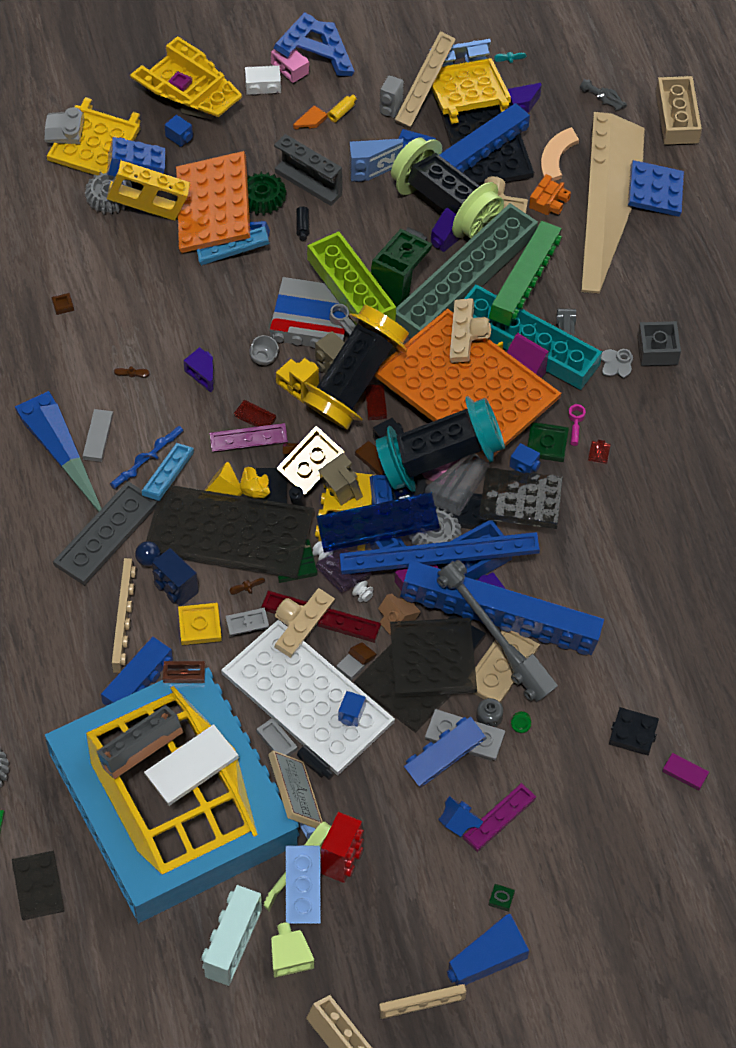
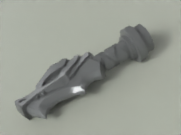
M589 79L582 81L580 89L583 92H593L598 96V99L603 101V104L612 105L615 111L626 108L627 103L621 101L615 90L596 88Z

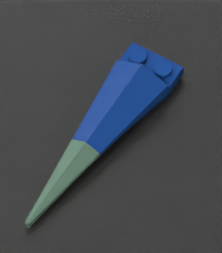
M49 391L15 406V410L26 428L53 456L99 512L101 506L59 406L56 404Z

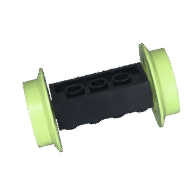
M416 138L410 141L400 151L392 165L391 177L396 181L397 191L402 195H408L418 190L443 210L449 208L456 214L452 226L453 234L456 237L463 238L468 236L470 239L473 238L503 210L504 200L498 196V186L493 182H487L479 186L439 156L442 153V145L438 140L426 141L423 138Z

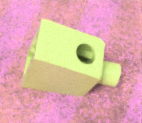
M289 923L279 924L277 926L279 935L271 937L274 978L314 969V958L302 931L291 932Z

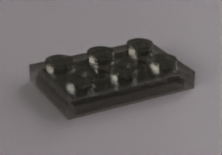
M54 850L12 859L22 921L65 912Z

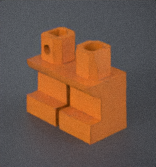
M546 174L531 194L529 208L547 216L550 212L559 215L563 209V203L559 202V200L567 203L571 198V192L564 188L563 182L558 184L552 181L551 176Z

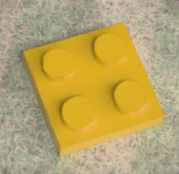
M218 603L178 606L182 645L222 641Z

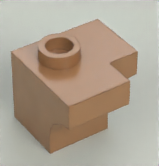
M393 594L386 595L378 608L384 615L380 623L391 637L396 636L402 629L412 626L421 612L413 602L397 598Z

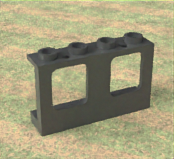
M286 134L274 144V147L282 151V161L275 167L276 174L330 206L342 196V167Z

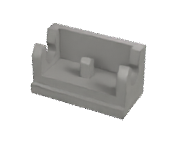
M265 608L225 616L229 637L269 628Z

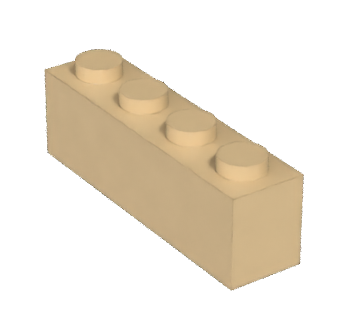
M330 995L312 1005L306 1019L329 1048H372Z

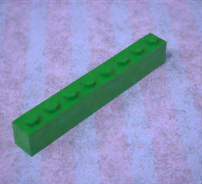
M544 221L540 222L491 306L489 319L510 326L513 320H517L520 312L519 309H523L525 305V298L529 299L532 287H536L538 277L541 278L544 268L549 264L550 256L553 257L556 246H559L562 236H560L562 228Z

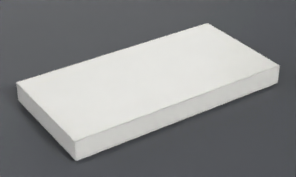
M213 724L146 770L144 774L168 806H170L239 757Z

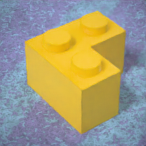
M306 358L300 363L290 359L276 372V383L302 403H304L303 399L309 392L304 385L305 382L315 387L319 384V368L314 362H310Z

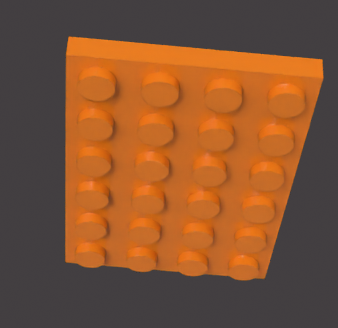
M244 151L176 166V177L190 182L188 196L178 214L179 250L181 253L251 238L247 165Z

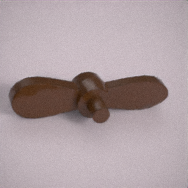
M130 366L129 369H114V374L119 376L128 375L131 378L135 376L146 378L149 376V370H135Z
M259 578L252 582L246 580L241 585L231 587L229 591L232 595L243 590L252 593V587L264 583L265 579Z

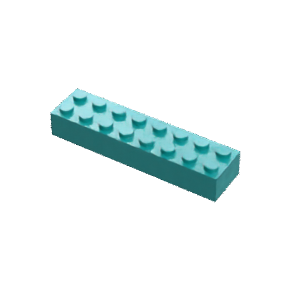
M475 284L464 299L473 298L474 300L473 318L487 317L489 319L491 306L497 295ZM519 309L520 312L517 320H513L510 326L489 319L491 325L489 340L495 344L502 341L503 348L508 350L517 333L523 335L549 351L546 368L548 373L580 390L600 366L602 351L523 309Z

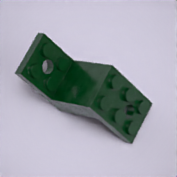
M401 228L372 260L371 274L396 308L410 295L412 272L432 248V243Z

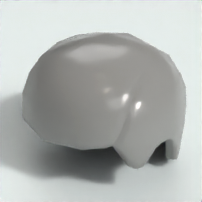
M258 336L251 344L249 350L250 358L259 365L267 366L276 359L279 346L276 340L270 336Z

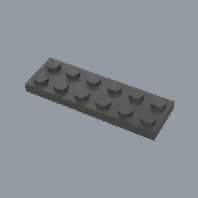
M127 481L53 561L54 566L85 585L159 505L158 500L142 496V490Z

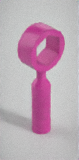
M579 404L572 405L568 412L569 419L574 422L571 434V445L577 446L579 441L580 426L578 422L583 421L586 414L585 408ZM578 410L582 415L575 416L571 412Z

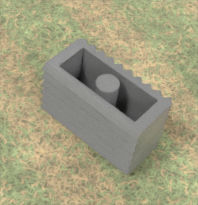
M390 75L387 76L382 88H380L381 114L394 118L403 104L404 81Z

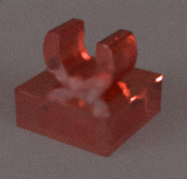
M599 439L597 442L592 441L588 461L607 464L611 444H607L604 440Z

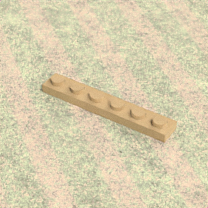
M441 31L439 32L394 122L406 128H411L456 40L455 38Z
M124 558L112 656L113 673H120L122 665H126V653H124V648H128L126 630H130L128 613H132L130 595H134L132 578H136V566H133L132 559Z

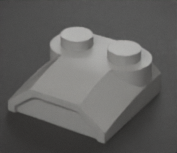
M71 107L65 112L49 113L45 125V142L80 144L84 112H81L79 108Z

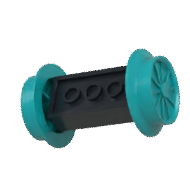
M466 396L467 409L399 435L396 434L391 426H388L387 435L376 439V448L384 472L393 489L398 490L407 487L411 492H414L416 490L414 476L482 450L489 462H493L494 453L505 449V444L488 400L483 398L474 402L469 396Z

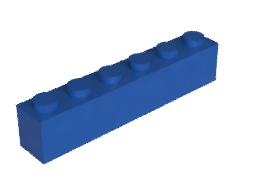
M515 103L439 154V156L463 173L469 167H473L479 160L486 158L491 152L499 149L504 143L514 139L517 134L527 130L530 115Z

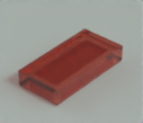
M384 384L368 385L365 389L368 420L387 419Z
M243 400L234 412V417L255 427L272 425L276 420L275 414L246 400Z

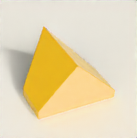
M226 462L214 475L198 500L234 504L243 494L240 489V483L229 462Z

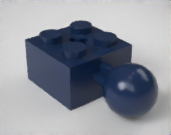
M151 541L142 542L137 546L135 551L136 560L143 566H153L154 584L159 590L167 593V597L171 602H176L179 606H183L198 594L197 573L171 548L160 555L159 547Z

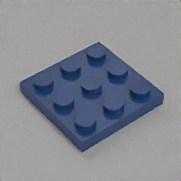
M633 160L630 168L628 206L679 217L682 213L684 171Z

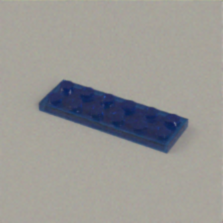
M432 492L316 516L324 552L440 528Z

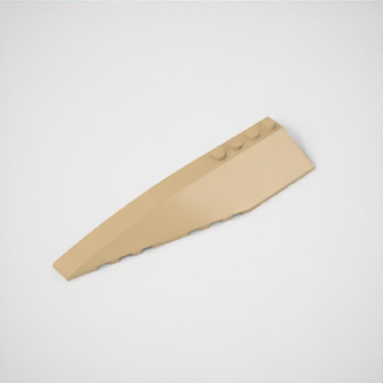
M594 112L581 288V292L599 294L607 271L632 210V206H628L631 163L633 160L643 162L645 128L612 113Z

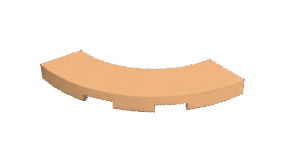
M572 127L555 135L546 145L541 158L542 177L547 174L552 177V181L562 179L559 159L567 149L579 144V138Z

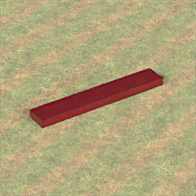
M268 590L261 608H265L266 612L276 614L277 608L286 598L301 606H304L307 601ZM329 608L316 626L375 643L381 623Z

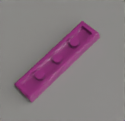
M285 423L209 433L212 452L288 443Z
M521 783L481 819L483 823L479 829L472 827L463 835V839L476 852H479L536 800V796Z

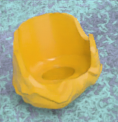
M246 467L241 478L240 489L246 496L265 498L270 494L268 476L264 474L262 477H259L254 468Z

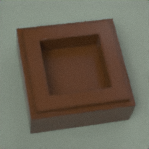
M69 293L51 297L56 315L74 311Z
M363 642L351 647L348 652L362 665L374 660L377 655Z

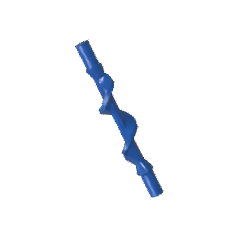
M177 426L165 437L157 439L151 452L137 455L134 466L128 471L122 472L110 483L111 487L116 489L124 481H127L129 477H136L138 467L150 457L158 460L157 451L167 443L173 442L183 432L182 427Z

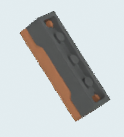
M165 705L96 752L103 769L115 779L182 734L183 730L177 714Z

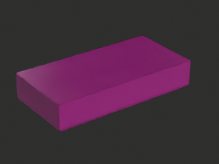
M674 753L671 754L662 771L700 791L709 775V771Z

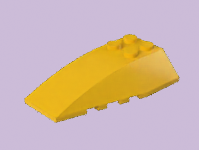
M178 36L166 45L167 56L149 70L141 65L130 74V78L153 93L216 117L221 116L242 98V94L230 81L225 79L223 73L219 72L211 61H208L202 51ZM177 71L192 77V83L184 92L168 82Z

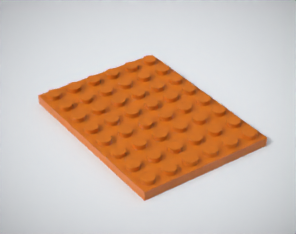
M448 308L404 344L407 349L406 353L399 350L395 351L382 362L374 376L432 421L467 409L466 396H469L474 402L486 398L498 422L505 446L559 400L562 394L489 339L472 341L470 361L451 363L450 347L453 312ZM483 450L475 453L485 462H489Z

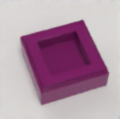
M177 71L168 82L184 92L192 83V77Z

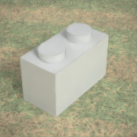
M280 66L245 67L247 95L281 93Z

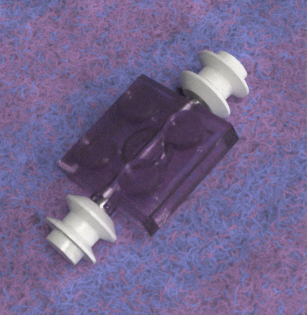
M327 541L317 542L313 547L312 553L313 556L319 555L315 567L341 593L353 587L352 595H359V602L370 600L373 596L374 588H367L368 582L365 580L370 578L371 572L342 574L340 553H348L350 551L344 548L333 554L334 548L332 546L327 547Z

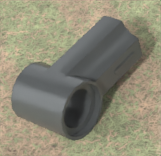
M557 308L556 324L558 328L574 336V325L576 324V309Z

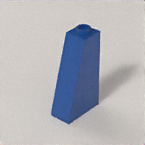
M511 914L504 916L449 962L447 975L451 983L455 982L456 986L467 985L528 959L529 949Z

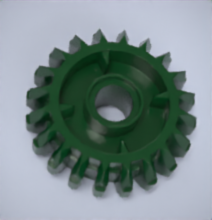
M262 171L258 175L254 173L253 176H247L249 213L255 212L256 216L259 213H262L263 216L265 213L271 215L272 211L277 212L278 208H282L283 203L286 201L287 192L281 178H277L275 174L270 176L269 172L263 174Z

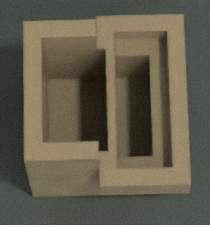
M341 453L318 470L324 485L340 505H343L353 497L356 501L363 497L355 479L357 475L350 467L353 464L344 453Z

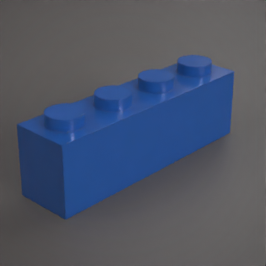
M152 637L101 693L102 703L107 706L156 682L163 670L164 661H173L172 649Z
M471 716L468 719L464 717L456 723L457 727L452 731L449 729L444 731L439 736L440 740L436 743H428L423 747L424 752L420 755L414 754L406 760L407 764L404 767L420 788L487 739Z

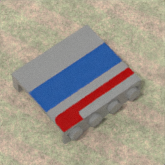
M283 277L270 326V337L278 343L284 342L315 348L317 341L331 331L344 340V328L341 325L333 324L329 319L332 306L340 304L325 283ZM342 311L333 312L336 318L345 317Z

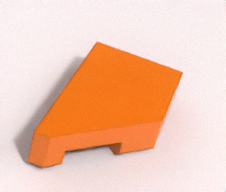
M313 106L293 124V128H317L327 119V113Z

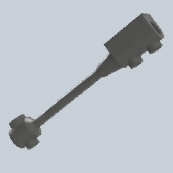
M459 560L451 561L437 572L439 575L437 578L438 584L443 588L447 586L449 589H457L504 649V654L512 668L511 670L514 672L511 675L512 680L517 685L521 683L526 688L524 695L529 701L533 699L536 702L541 700L558 685L534 654L524 657L513 645L508 643L463 584L465 574L467 573L465 565Z

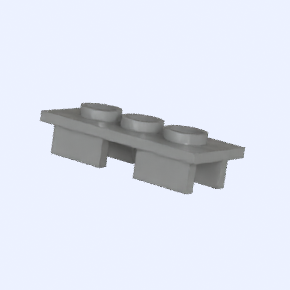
M435 709L425 739L436 743L440 740L439 736L448 729L452 731L457 727L456 723L463 717ZM475 721L487 739L472 749L469 754L486 760L496 761L505 730Z

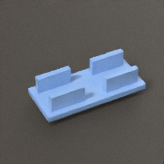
M490 39L453 45L443 66L454 65L453 61L464 57L466 62L487 59L486 55H489Z
M320 845L286 846V923H320Z

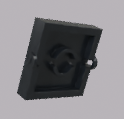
M620 707L616 721L613 722L611 728L613 731L609 744L649 756L652 742H655L657 736L655 732L659 718Z

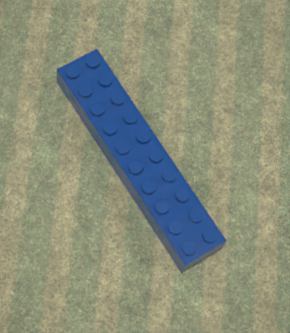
M410 560L400 597L408 602L422 603L425 607H435L447 614L455 613L461 615L464 619H474L484 624L457 589H449L447 586L443 588L438 584L437 578L439 575L437 572L441 569ZM465 577L463 582L465 587L495 626L500 627L501 630L514 631L523 637L537 638L543 643L557 644L562 649L570 648L582 655H592L599 641L604 622L603 618Z

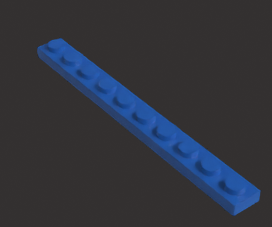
M537 532L340 553L341 573L351 574L407 568L410 560L425 565L450 563L451 561L455 562L456 560L463 562L538 554L540 549Z

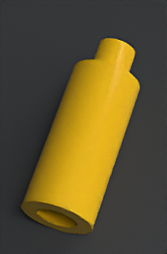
M346 96L327 113L328 118L336 123L355 106L356 96Z

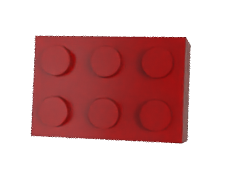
M341 812L337 813L321 846V874L345 883L347 877L352 876L355 865H353L355 859L359 860L363 852L362 844L364 839H362L364 830H362V821Z

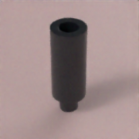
M304 206L296 209V234L302 241L306 240L309 235V209Z
M299 486L292 487L289 490L292 508L295 511H302L306 507L303 490Z
M304 745L298 751L297 757L320 777L325 776L328 780L333 777L334 773L330 770V765L307 745Z

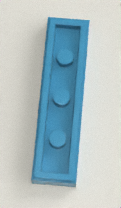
M263 226L251 230V238L197 249L200 265L270 244L266 227Z
M176 443L142 489V496L160 501L193 455L194 448Z

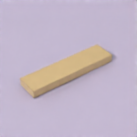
M462 984L380 1003V1018L384 1019L465 1000L466 988Z

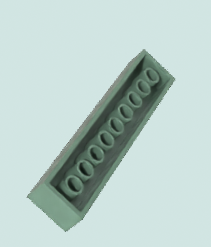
M509 203L396 308L395 322L409 332L408 336L412 338L447 308L454 313L455 300L464 299L475 284L482 287L529 243L538 227V221Z

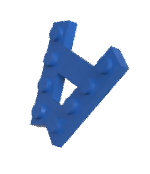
M305 12L274 46L275 50L287 58L297 47L330 58L337 75L352 76L354 73L353 66L333 22H320ZM311 32L318 33L323 43L306 37Z

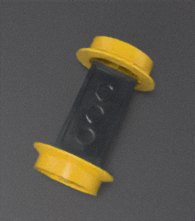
M364 305L359 314H349V317L357 325L317 387L307 382L304 384L309 392L303 399V402L326 419L348 430L353 420H363L351 409L358 402L391 348L407 352L403 343L409 332L385 314L368 305Z

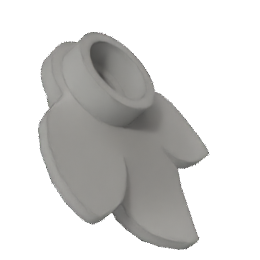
M609 349L602 352L601 360L605 362L602 370L603 375L614 376L619 374L622 378H625L631 373L633 355L628 349H620L618 352Z

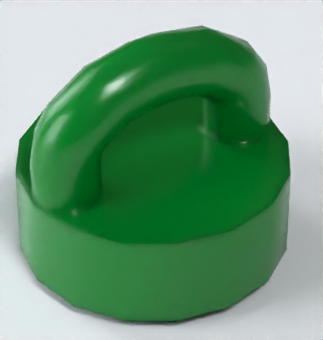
M524 711L516 712L511 718L512 728L519 733L527 732L531 727L530 715Z

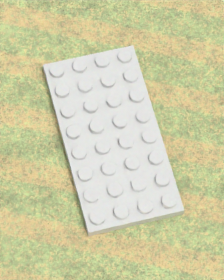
M277 620L221 670V673L271 718H274L280 726L303 746L307 745L330 765V769L338 776L394 724L395 719L305 641L291 658L274 648L275 643L288 628L280 620ZM346 691L366 697V707L358 727L353 725L347 726L338 721V711Z

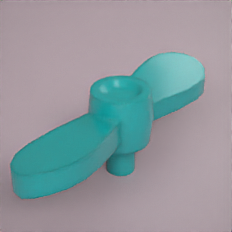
M508 52L507 54H496L494 59L496 62L508 60L510 63H513L514 59L526 58V53L513 54Z

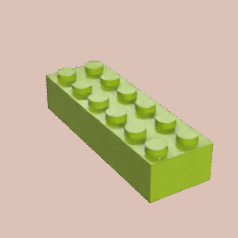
M339 231L307 245V260L339 303L348 308L349 314H359L363 306L368 305L396 321V306Z

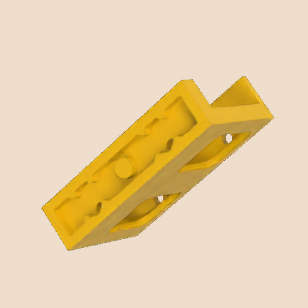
M121 160L116 177L113 182H110L106 199L175 221L188 196L190 182ZM127 179L140 183L144 187L142 191L122 185L123 180ZM161 190L177 195L178 199L175 202L156 196V194Z
M356 473L357 478L355 479L359 483L358 485L363 495L357 501L355 498H351L343 505H340L335 497L330 495V491L324 485L326 493H322L321 504L324 505L323 509H319L318 521H321L320 526H316L315 537H318V541L328 539L357 543V550L365 551L369 528L368 522L370 521L372 509L370 476L372 474ZM336 511L353 514L351 530L326 529L327 512Z

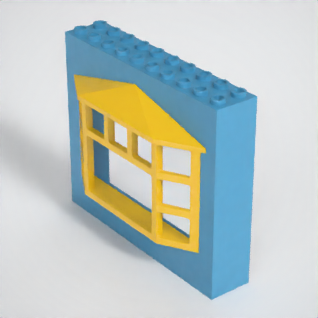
M209 667L205 668V683H163V680L45 734L48 753L137 923L143 922L285 852L286 846L298 845L297 837L299 833L297 828H299V824L297 821L287 818L283 801L278 795L279 789L276 783H271L269 780L270 774L265 765L261 766L257 750L255 748L252 749L249 745L251 743L249 736L246 732L243 733L241 731V723L238 717H233L230 712L232 711L231 705L227 699L224 700L222 698V690L218 683L214 684L212 680L213 675ZM176 701L182 710L181 713L177 714L179 721L187 719L196 736L214 724L236 751L239 758L217 773L228 793L206 802L197 786L192 791L200 804L199 807L149 830L120 776L114 779L103 769L96 752L103 745L97 737L117 727L124 733L129 730L126 723L145 714L150 716L154 713V710ZM173 741L167 743L171 753L178 749ZM232 799L244 825L222 835L211 809ZM204 813L215 835V839L193 849L182 823ZM175 827L186 849V853L164 863L153 837Z

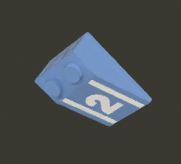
M403 139L350 142L349 166L351 181L370 180L390 171L397 155L403 149Z

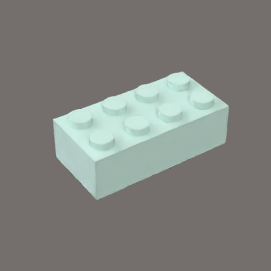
M239 885L236 886L234 892L231 891L229 893L226 911L222 910L218 920L220 922L219 927L213 930L210 937L212 943L209 949L205 948L201 958L205 977L230 986L262 912L261 893Z

